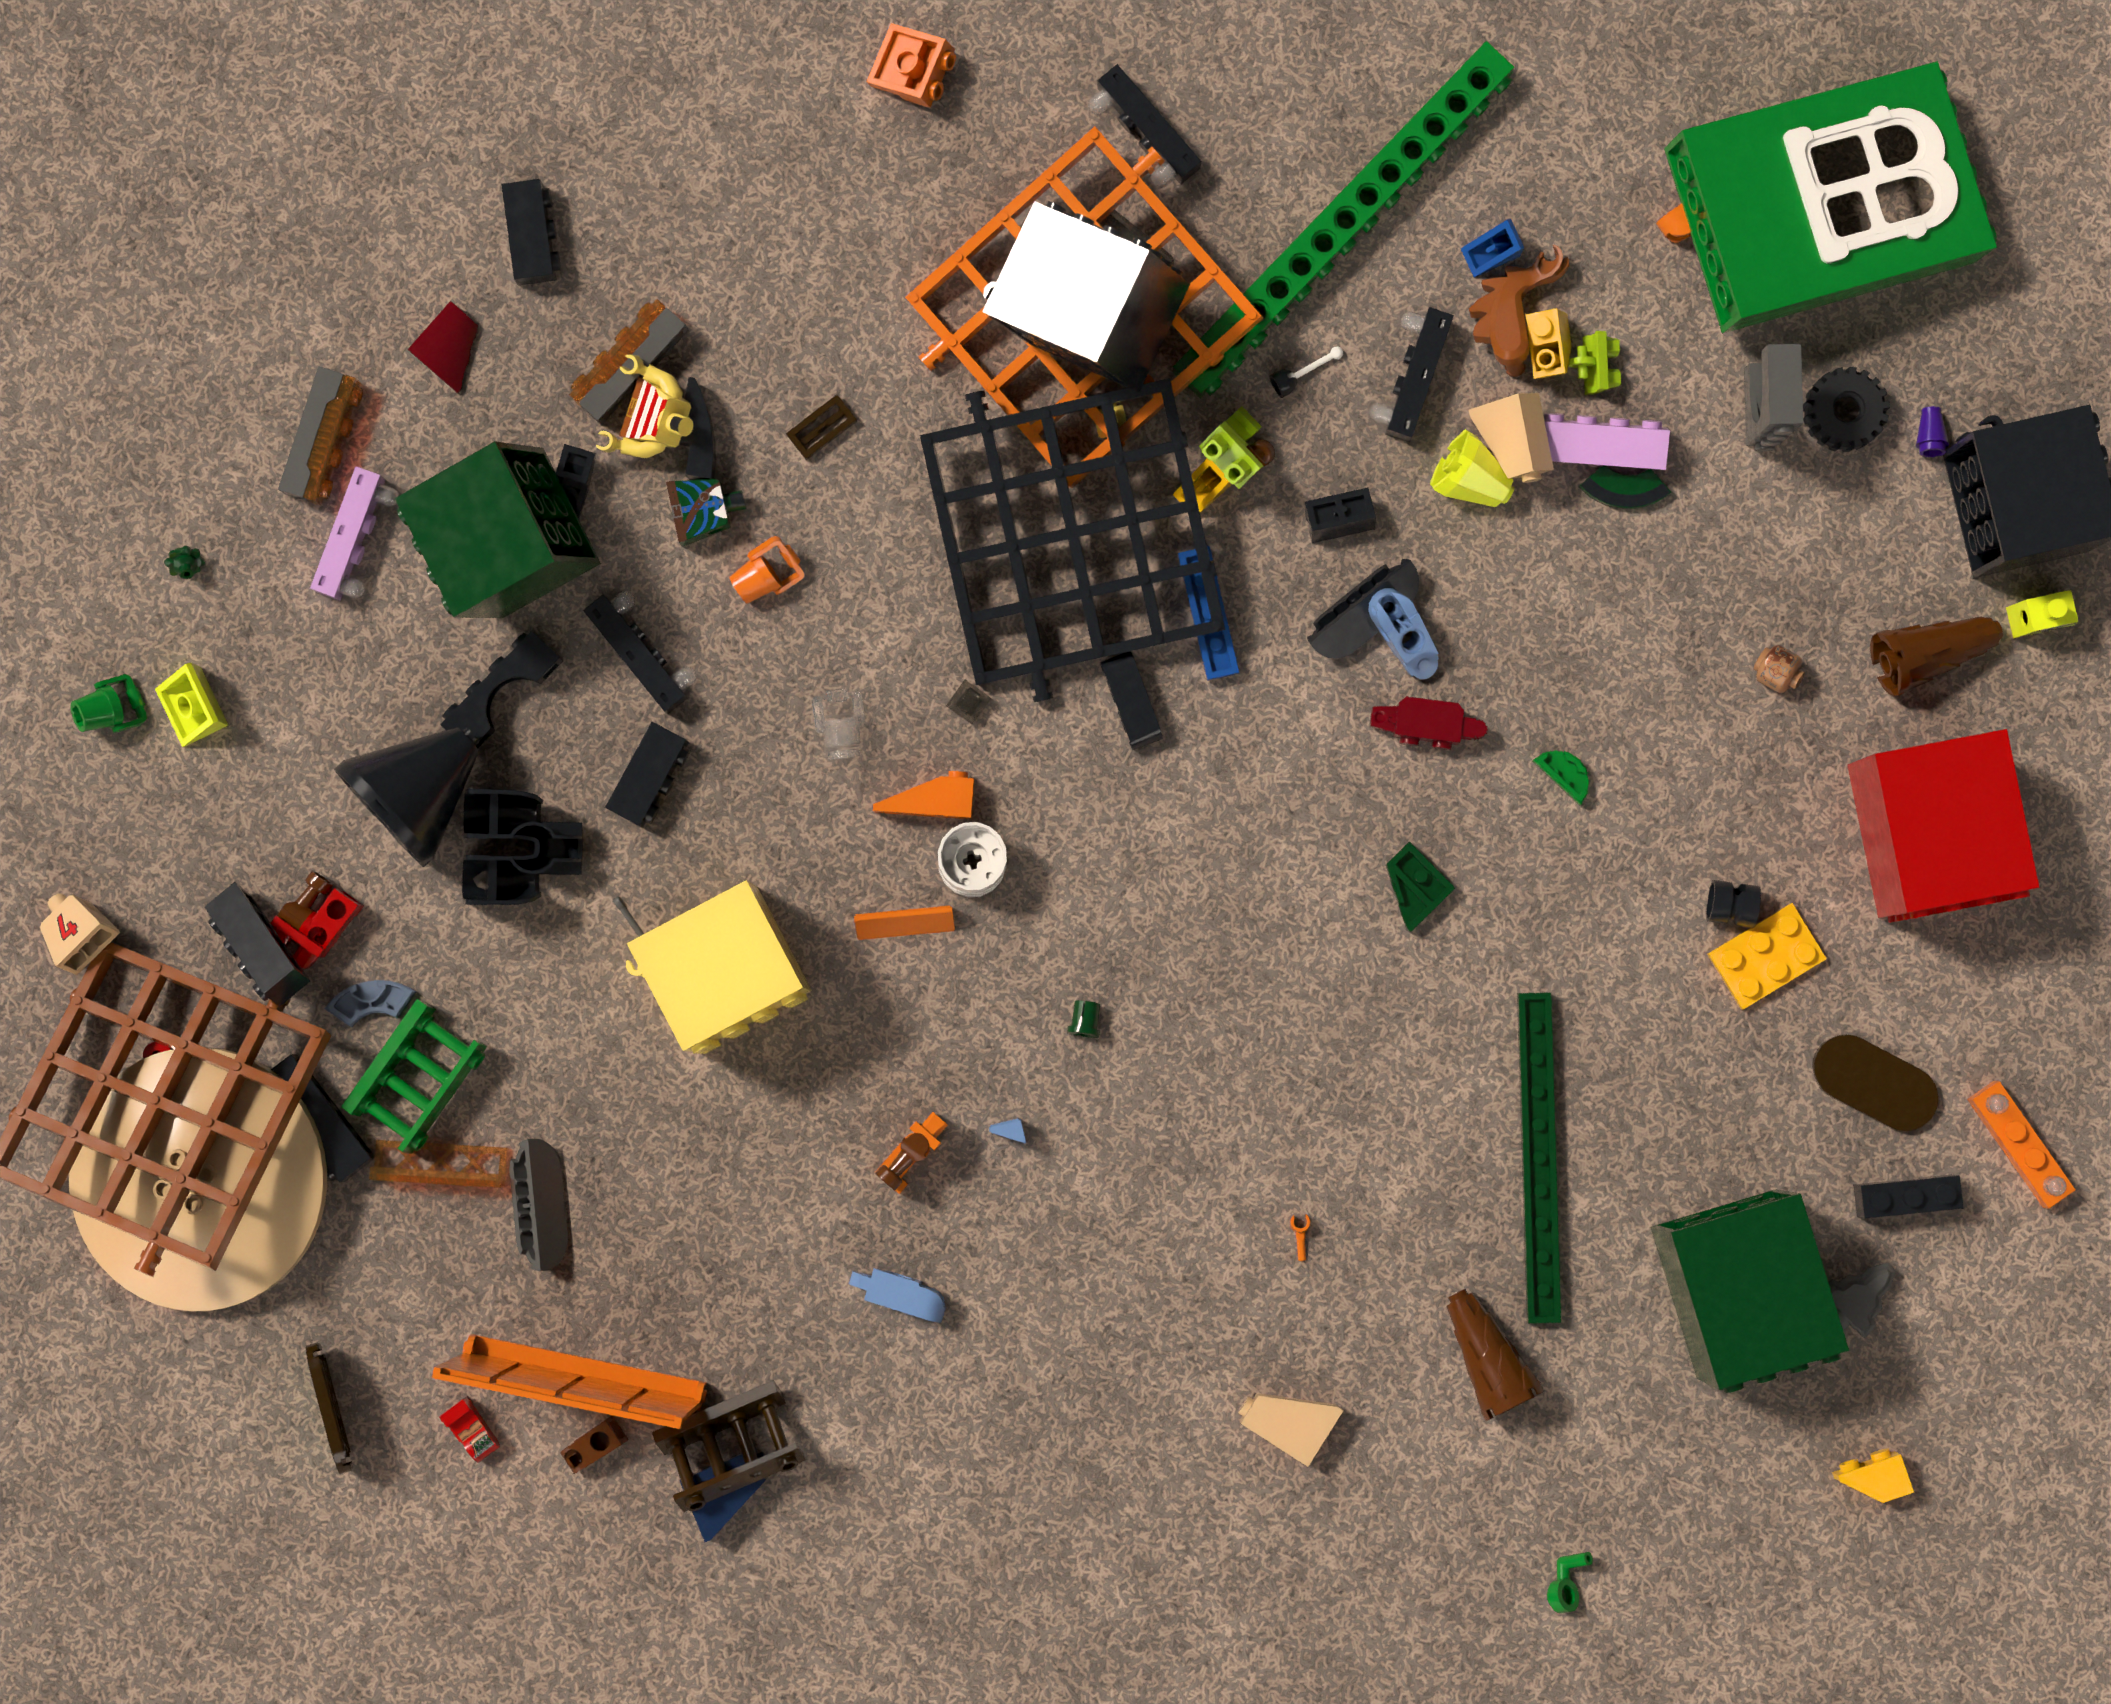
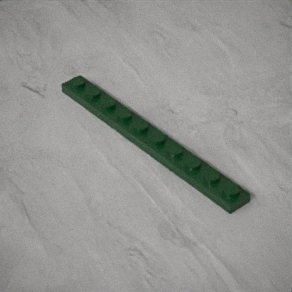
M1517 993L1526 1318L1528 1324L1561 1323L1551 993Z

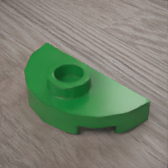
M1554 750L1544 752L1532 760L1579 806L1582 804L1588 794L1589 780L1587 769L1579 758L1569 752Z

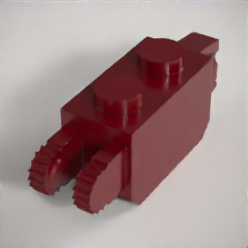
M1406 696L1396 706H1373L1370 716V727L1393 733V737L1400 738V744L1419 746V741L1432 742V748L1451 750L1452 745H1458L1461 739L1478 741L1488 731V726H1486L1483 720L1463 717L1464 709L1459 703Z

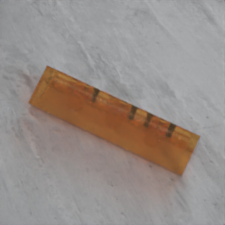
M376 1140L374 1166L370 1167L369 1180L495 1188L505 1187L507 1147L425 1143L421 1149L429 1150L436 1157L437 1161L428 1169H420L412 1160V1157L419 1151H414L408 1155L399 1149L398 1151L405 1159L396 1167L382 1166L383 1147L398 1148L402 1141ZM436 1150H444V1151H448V1152H446V1153L441 1157V1156L436 1152ZM454 1151L462 1152L470 1161L461 1171H453L444 1161ZM468 1152H477L480 1154L475 1159H473V1157ZM486 1153L500 1154L499 1173H486L477 1161ZM406 1162H409V1163L412 1165L413 1168H401V1167H402ZM441 1163L446 1170H435V1168ZM474 1165L479 1172H468L467 1170Z

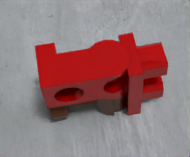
M313 870L305 880L309 885L295 902L286 903L270 923L274 926L275 931L286 946L292 939L301 945L293 957L304 969L312 966L318 958H325L349 923L364 907L363 904L342 889L334 888L318 912H315L311 907L319 893L326 895L333 884Z

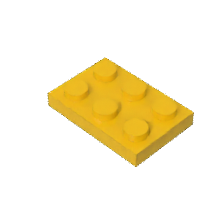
M1793 903L1788 904L1760 921L1754 928L1745 930L1707 953L1741 1010L1827 959Z

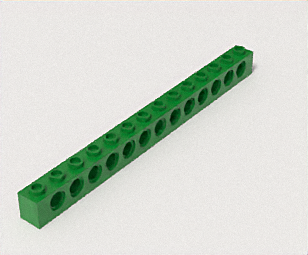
M1485 41L1243 293L1254 308L1264 312L1265 319L1242 337L1243 341L1241 344L1232 346L1223 354L1224 357L1220 361L1219 367L1215 369L1207 368L1187 386L1200 399L1205 393L1209 396L1213 395L1223 384L1220 378L1228 369L1232 373L1235 372L1245 361L1246 358L1243 354L1249 347L1252 346L1254 349H1257L1268 337L1265 331L1273 323L1279 326L1290 314L1287 308L1295 300L1301 303L1310 294L1313 288L1309 285L1317 277L1323 280L1335 267L1332 261L1340 253L1345 257L1355 247L1357 241L1354 238L1362 230L1368 233L1380 219L1376 215L1384 207L1390 210L1400 200L1402 195L1399 191L1406 184L1412 187L1424 174L1421 168L1428 161L1434 164L1445 153L1447 149L1443 145L1451 137L1456 141L1467 130L1469 126L1466 124V121L1473 114L1478 118L1491 104L1488 101L1490 96L1495 91L1498 94L1503 93L1512 83L1513 79L1510 76L1515 67L1489 42ZM1475 77L1485 80L1487 87L1482 90L1476 89L1472 86L1471 79ZM1453 100L1460 101L1464 105L1465 110L1460 113L1453 112L1449 108L1448 103ZM1431 123L1438 124L1442 128L1443 133L1439 136H1433L1427 132L1426 126ZM1410 146L1415 147L1420 151L1421 156L1417 159H1410L1405 155L1404 149ZM1384 170H1393L1397 173L1398 180L1387 182L1383 179L1381 173ZM1362 193H1371L1376 198V203L1371 206L1364 205L1360 201L1359 196ZM1340 216H1348L1353 220L1354 226L1350 229H1343L1338 225L1337 219ZM1319 239H1326L1331 243L1332 249L1328 252H1320L1316 249L1314 243ZM1297 262H1303L1308 265L1310 272L1303 276L1297 275L1293 271L1292 265ZM1275 285H1281L1286 289L1287 296L1282 299H1276L1270 294V288ZM1234 303L1200 340L1209 348L1240 321L1245 314ZM1191 347L1173 366L1172 372L1178 376L1199 357L1197 352Z

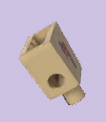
M56 894L49 899L48 907L52 913L40 926L56 967L78 975L120 933L93 904L75 895L66 897L64 894Z

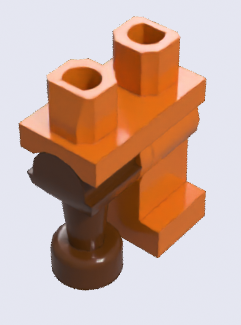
M934 1112L929 1115L922 1125L915 1121L909 1128L914 1133L904 1137L902 1142L875 1171V1174L894 1191L901 1194L908 1185L902 1177L915 1162L921 1161L928 1156L930 1147L933 1150L939 1147L941 1142L937 1138L948 1124Z

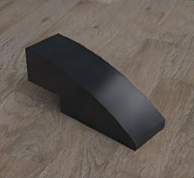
M688 377L685 400L691 404L688 417L693 421V430L688 436H682L680 440L681 446L690 447L685 475L690 480L714 479L716 450L711 416L698 382L694 377Z

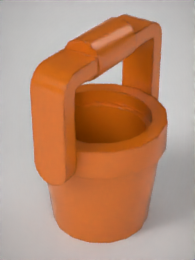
M773 536L751 550L747 555L750 560L729 577L737 593L746 604H749L772 591L776 595L781 594L804 578V571L799 564L801 560L792 547L785 545L780 537ZM775 546L779 548V553L789 567L796 571L782 582L763 555Z

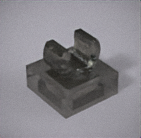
M964 680L946 707L973 725L992 699L967 680Z

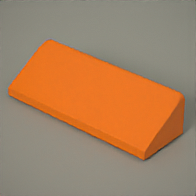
M951 906L855 914L856 916H854L858 940L955 930L954 913Z

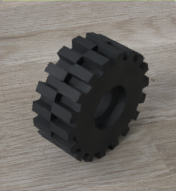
M1843 367L1836 368L1833 372L1823 375L1812 385L1813 387L1805 397L1807 398L1806 402L1803 404V411H1805L1806 415L1803 418L1804 425L1808 424L1810 428L1807 432L1811 437L1815 435L1818 438L1816 443L1821 446L1827 445L1829 446L1828 450L1834 452L1838 449L1842 450L1843 453L1863 448L1883 431V425L1887 423L1889 415H1886V411L1890 409V401L1885 402L1884 398L1887 395L1886 389L1880 390L1878 387L1879 379L1877 377L1873 380L1869 378L1870 372L1866 370L1857 372V367H1849L1847 370H1843ZM1849 397L1857 403L1859 412L1856 419L1845 422L1835 415L1834 405L1838 399Z

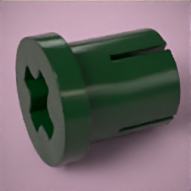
M1076 1000L1071 1026L1067 1027V1034L1099 1038L1100 1030H1097L1100 1004Z

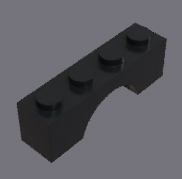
M533 631L528 635L522 633L512 643L511 647L513 650L505 658L500 656L488 668L491 673L482 682L479 679L476 680L466 690L465 694L468 696L459 705L454 703L445 711L442 716L445 720L440 724L445 730L458 727L463 731L465 728H468L480 741L476 745L479 748L495 732L490 712L492 701L497 692L506 684L517 680H530L542 684L558 668L563 660Z

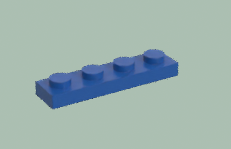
M1207 546L1211 561L1213 560L1210 546ZM1196 549L1178 553L1180 565L1198 562ZM1201 573L1183 576L1194 625L1212 621ZM1217 576L1214 579L1226 630L1197 636L1207 681L1239 674Z

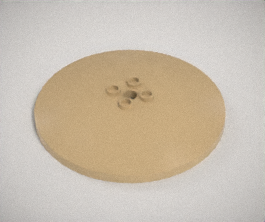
M205 1047L232 1059H235L237 1055L233 1051ZM174 1049L151 1055L123 1070L117 1078L153 1093ZM192 1057L171 1101L207 1115L228 1072ZM256 1060L254 1061L252 1067L282 1079L270 1068ZM245 1079L224 1123L261 1138L282 1094ZM111 1090L89 1134L125 1149L146 1105ZM300 1099L216 1271L164 1250L161 1256L162 1260L155 1268L154 1276L150 1277L134 1269L136 1263H139L142 1251H145L149 1242L73 1210L75 1221L85 1244L99 1265L116 1282L138 1297L156 1305L184 1311H210L227 1308L253 1299L271 1289L288 1275L308 1250L321 1222L326 1201L327 1165L325 1151L314 1119L304 1102ZM164 1113L142 1157L178 1172L200 1127ZM217 1135L196 1180L233 1195L254 1150ZM82 1146L69 1172L70 1195L96 1206L118 1161ZM136 1169L114 1214L150 1229L172 1183ZM190 1191L168 1237L205 1252L226 1206Z

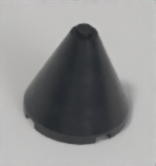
M458 727L343 760L334 770L399 844L422 867H425L435 857L479 754L476 745L480 741L468 728L461 731Z

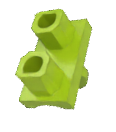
M1596 331L1595 334L1582 337L1583 346H1577V357L1569 359L1568 367L1578 368V379H1584L1585 395H1594L1620 386L1621 372L1619 369H1608V358H1615L1619 355L1620 340L1607 337L1606 331Z

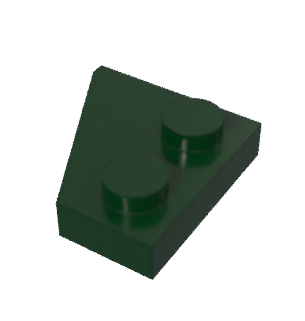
M1410 841L1385 865L1405 928L1409 933L1455 889Z

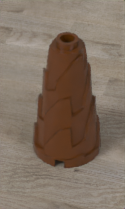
M1982 616L1955 622L1948 620L1922 627L1919 624L1895 630H1883L1877 632L1871 638V660L1873 666L1880 662L1882 671L1885 674L1884 676L1877 677L1881 686L1888 694L1897 696L1934 680L1933 677L1960 667L1961 663L1983 655L1988 649L1999 645V641L2003 637V631L1998 621Z
M1466 1289L1448 1297L1450 1304L1446 1308L1455 1328L1454 1334L1463 1353L1467 1373L1475 1389L1481 1414L1485 1421L1494 1418L1490 1411L1491 1409L1495 1416L1501 1415L1534 1398L1532 1388L1537 1395L1545 1392L1541 1382L1536 1379L1529 1367L1524 1363L1516 1348L1504 1336L1490 1312L1487 1313L1474 1292L1468 1294Z

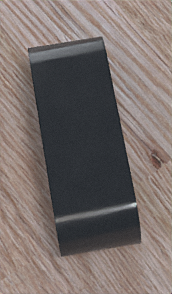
M1125 652L1101 661L1102 671L1105 673L1106 682L1114 703L1117 705L1118 714L1125 733H1127L1130 740L1129 743L1132 750L1162 740L1163 736L1132 652Z

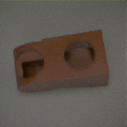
M612 1415L576 1439L574 1443L563 1449L560 1454L573 1474H576L629 1439Z

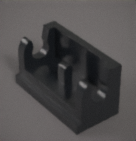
M1368 487L1305 501V517L1309 523L1311 543L1375 530L1376 515Z

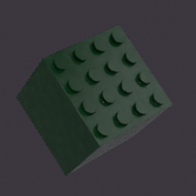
M494 441L395 498L399 507L397 508L398 516L409 527L413 535L412 544L416 551L423 555L428 565L426 568L430 580L435 585H438L443 595L441 597L443 607L454 618H504L601 564L544 448Z

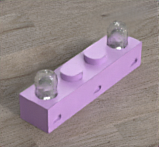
M355 467L310 589L339 601L343 594L352 598H359L364 594V583L357 578L351 577L350 573L353 565H359L362 560L365 547L361 546L365 533L371 534L374 528L376 516L373 515L376 504L393 507L397 504L395 498L399 496L396 489L384 485L385 479L381 475Z

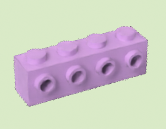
M1544 414L1551 458L1554 462L1666 470L1670 430L1662 427L1661 421L1643 420L1642 426L1629 425L1630 420L1624 418H1610L1609 423L1597 422V417L1577 415V421L1564 420V414Z

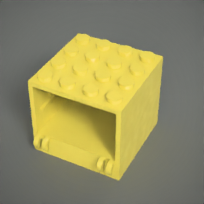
M747 880L627 943L638 964V970H636L632 962L627 960V971L634 976L645 978L683 1051H691L693 1054H706L721 1046L719 1039H734L750 1030L748 1024L751 1022L765 1023L779 1015L778 1008L782 1006L793 1008L808 1000L806 993L812 991L758 887Z

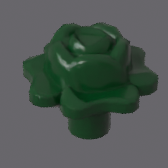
M183 546L170 551L168 554L169 558L164 560L165 566L169 568L170 575L175 576L179 574L180 578L183 579L192 578L194 574L201 571L200 566L205 564V559L200 556V550L197 548L191 549L189 546Z

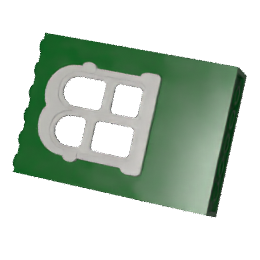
M1938 61L1684 129L1664 148L1722 334L1970 265L1997 248L1996 231L1989 224L1986 214L1987 203L1985 197L1979 192L1976 183V168L1969 161L1966 151L1967 140L1964 133L1960 132L1956 120L1957 108L1954 102L1950 101L1947 91V77L1944 71L1940 69ZM1894 125L1907 127L1914 133L1917 139L1918 149L1916 156L1906 164L1891 168L1884 166L1875 140V131ZM1852 136L1859 137L1869 163V173L1833 184L1822 185L1818 179L1811 157V148ZM1906 177H1919L1930 184L1934 193V202L1927 213L1895 223H1887L1884 220L1875 191L1878 185ZM1859 192L1863 197L1871 227L1866 231L1840 237L1834 230L1827 207V200L1844 194Z

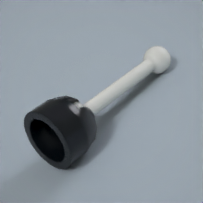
M1338 346L1333 347L1329 354L1295 373L1286 369L1279 370L1269 376L1270 382L1278 396L1284 398L1295 390L1299 377L1333 358L1340 359L1343 356V350Z

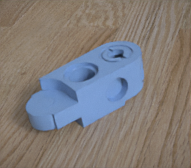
M1393 588L1379 590L1372 596L1369 602L1368 611L1372 621L1409 675L1419 679L1431 677L1437 670V660L1439 659L1437 654L1439 653L1414 604L1408 597ZM1386 602L1393 603V609L1389 613H1386L1383 609V605ZM1412 631L1410 640L1402 643L1404 635Z
M875 1268L873 1269L872 1276L852 1271L848 1284L867 1290L864 1298L865 1301L932 1322H942L946 1309L944 1297L936 1289L922 1285V1281L888 1270L883 1271Z

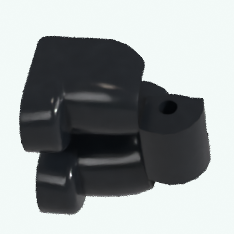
M465 789L463 811L464 838L525 839L533 841V854L526 856L464 855L462 867L463 904L519 905L530 903L542 896L539 891V874L582 875L583 823L541 822V804H543V799L533 793L518 790ZM483 871H486L485 889L477 887L473 880Z

